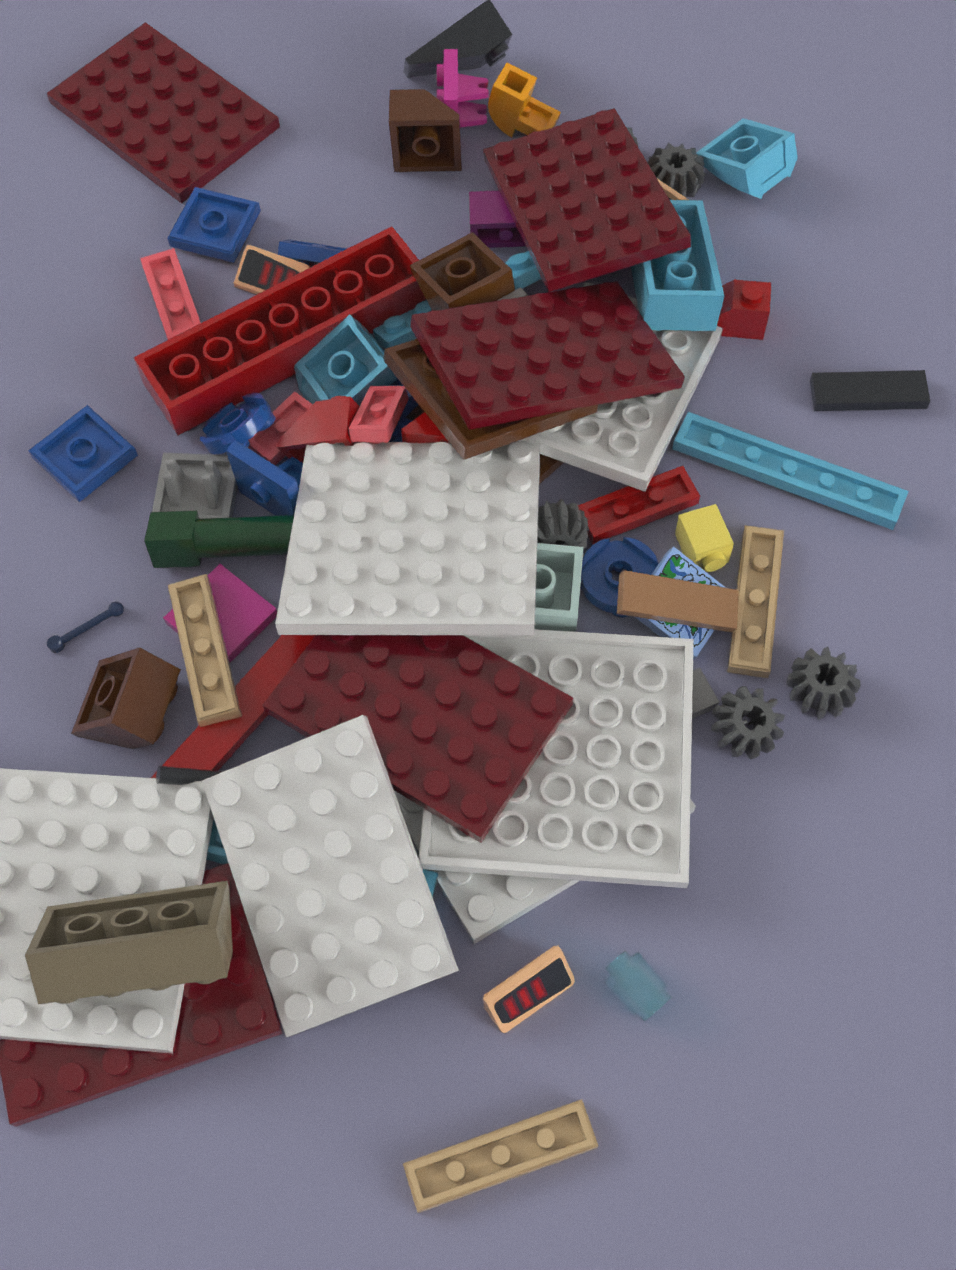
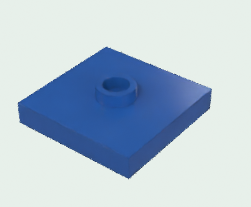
M195 187L167 238L169 246L235 263L261 212L259 202Z
M88 405L28 450L31 457L78 502H81L138 456L135 447Z
M234 441L226 449V453L239 492L275 516L294 515L299 491L296 479L240 442Z

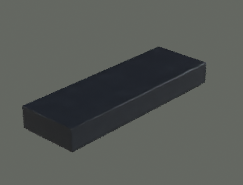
M925 370L812 373L810 378L814 411L927 409L930 403Z

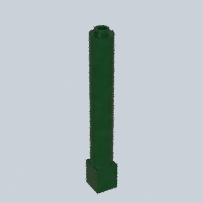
M197 510L150 512L144 542L153 568L196 567L201 565L202 558L287 555L294 515L200 519Z

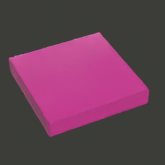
M219 564L207 576L211 583L229 663H231L277 617V608L223 565ZM172 609L163 619L170 628L178 633Z

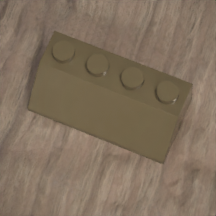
M228 881L47 906L25 953L38 1004L52 1002L68 1004L80 998L101 995L104 997H116L129 991L143 989L160 991L172 985L193 982L209 984L218 979L227 978L233 953Z

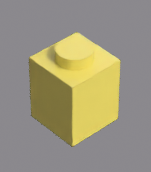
M716 504L678 515L675 536L686 557L706 572L719 570L729 563L734 542Z

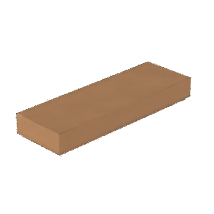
M624 570L619 574L617 614L733 632L737 629L739 590Z

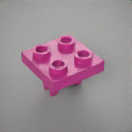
M444 49V64H437V86H443V89H437L436 98L459 114L460 128L486 124L487 115L485 114L487 113V106L466 101L488 98V79L458 74V49Z

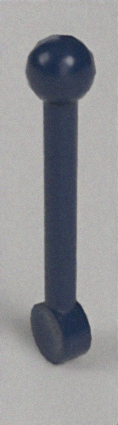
M117 601L112 602L108 610L61 637L58 635L51 636L47 641V647L53 653L61 652L68 641L111 616H121L124 612L123 604Z

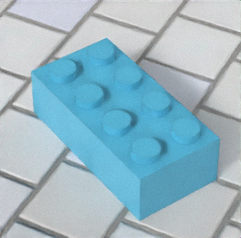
M670 200L691 235V247L631 266L638 311L652 330L716 331L724 300V291L703 201Z

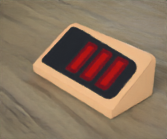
M247 245L233 284L236 288L257 295L310 268V266L255 246Z
M554 945L483 995L484 1009L500 1032L507 1033L573 986L575 983L574 976L561 948L558 945Z

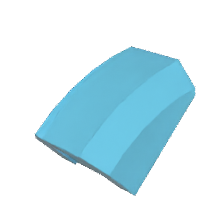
M744 118L696 152L698 156L703 157L704 167L713 175L737 190L762 199L764 193L784 178L791 176L798 159L793 132Z
M350 314L300 359L294 367L298 388L305 399L312 404L316 401L331 399L334 396H350L360 406L370 386H390L398 379L384 362V350L377 340Z

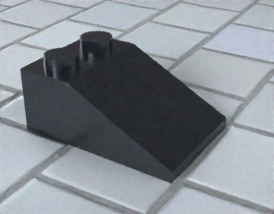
M486 0L405 58L404 74L407 78L437 74V64H444V49H458V71L478 69L488 63L489 67H492L506 56L505 52L509 49L508 44L512 33L491 0Z

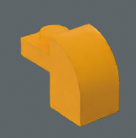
M506 62L493 84L488 100L489 114L496 126L511 138L516 130L529 135L535 131L555 127L561 112L531 97L537 77Z

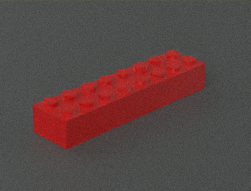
M391 226L133 357L143 384L178 436L209 420L217 411L230 402L235 406L244 401L242 396L260 393L295 374V364L349 314L361 323L370 334H373V329L384 324L388 318L400 316L414 309L418 303L425 301L426 298L410 269V265L419 261V259Z

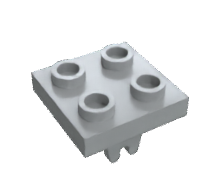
M163 453L152 512L197 510L200 519L233 517L238 486L228 456Z

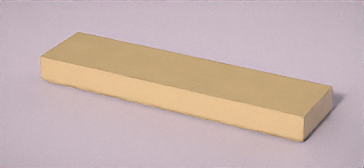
M744 526L736 590H739L737 629L731 632L728 673L768 678L770 675L784 530Z
M207 574L168 585L198 724L202 727L241 717V709L211 583Z
M581 1099L405 1162L403 1166L418 1213L594 1150L599 1145Z

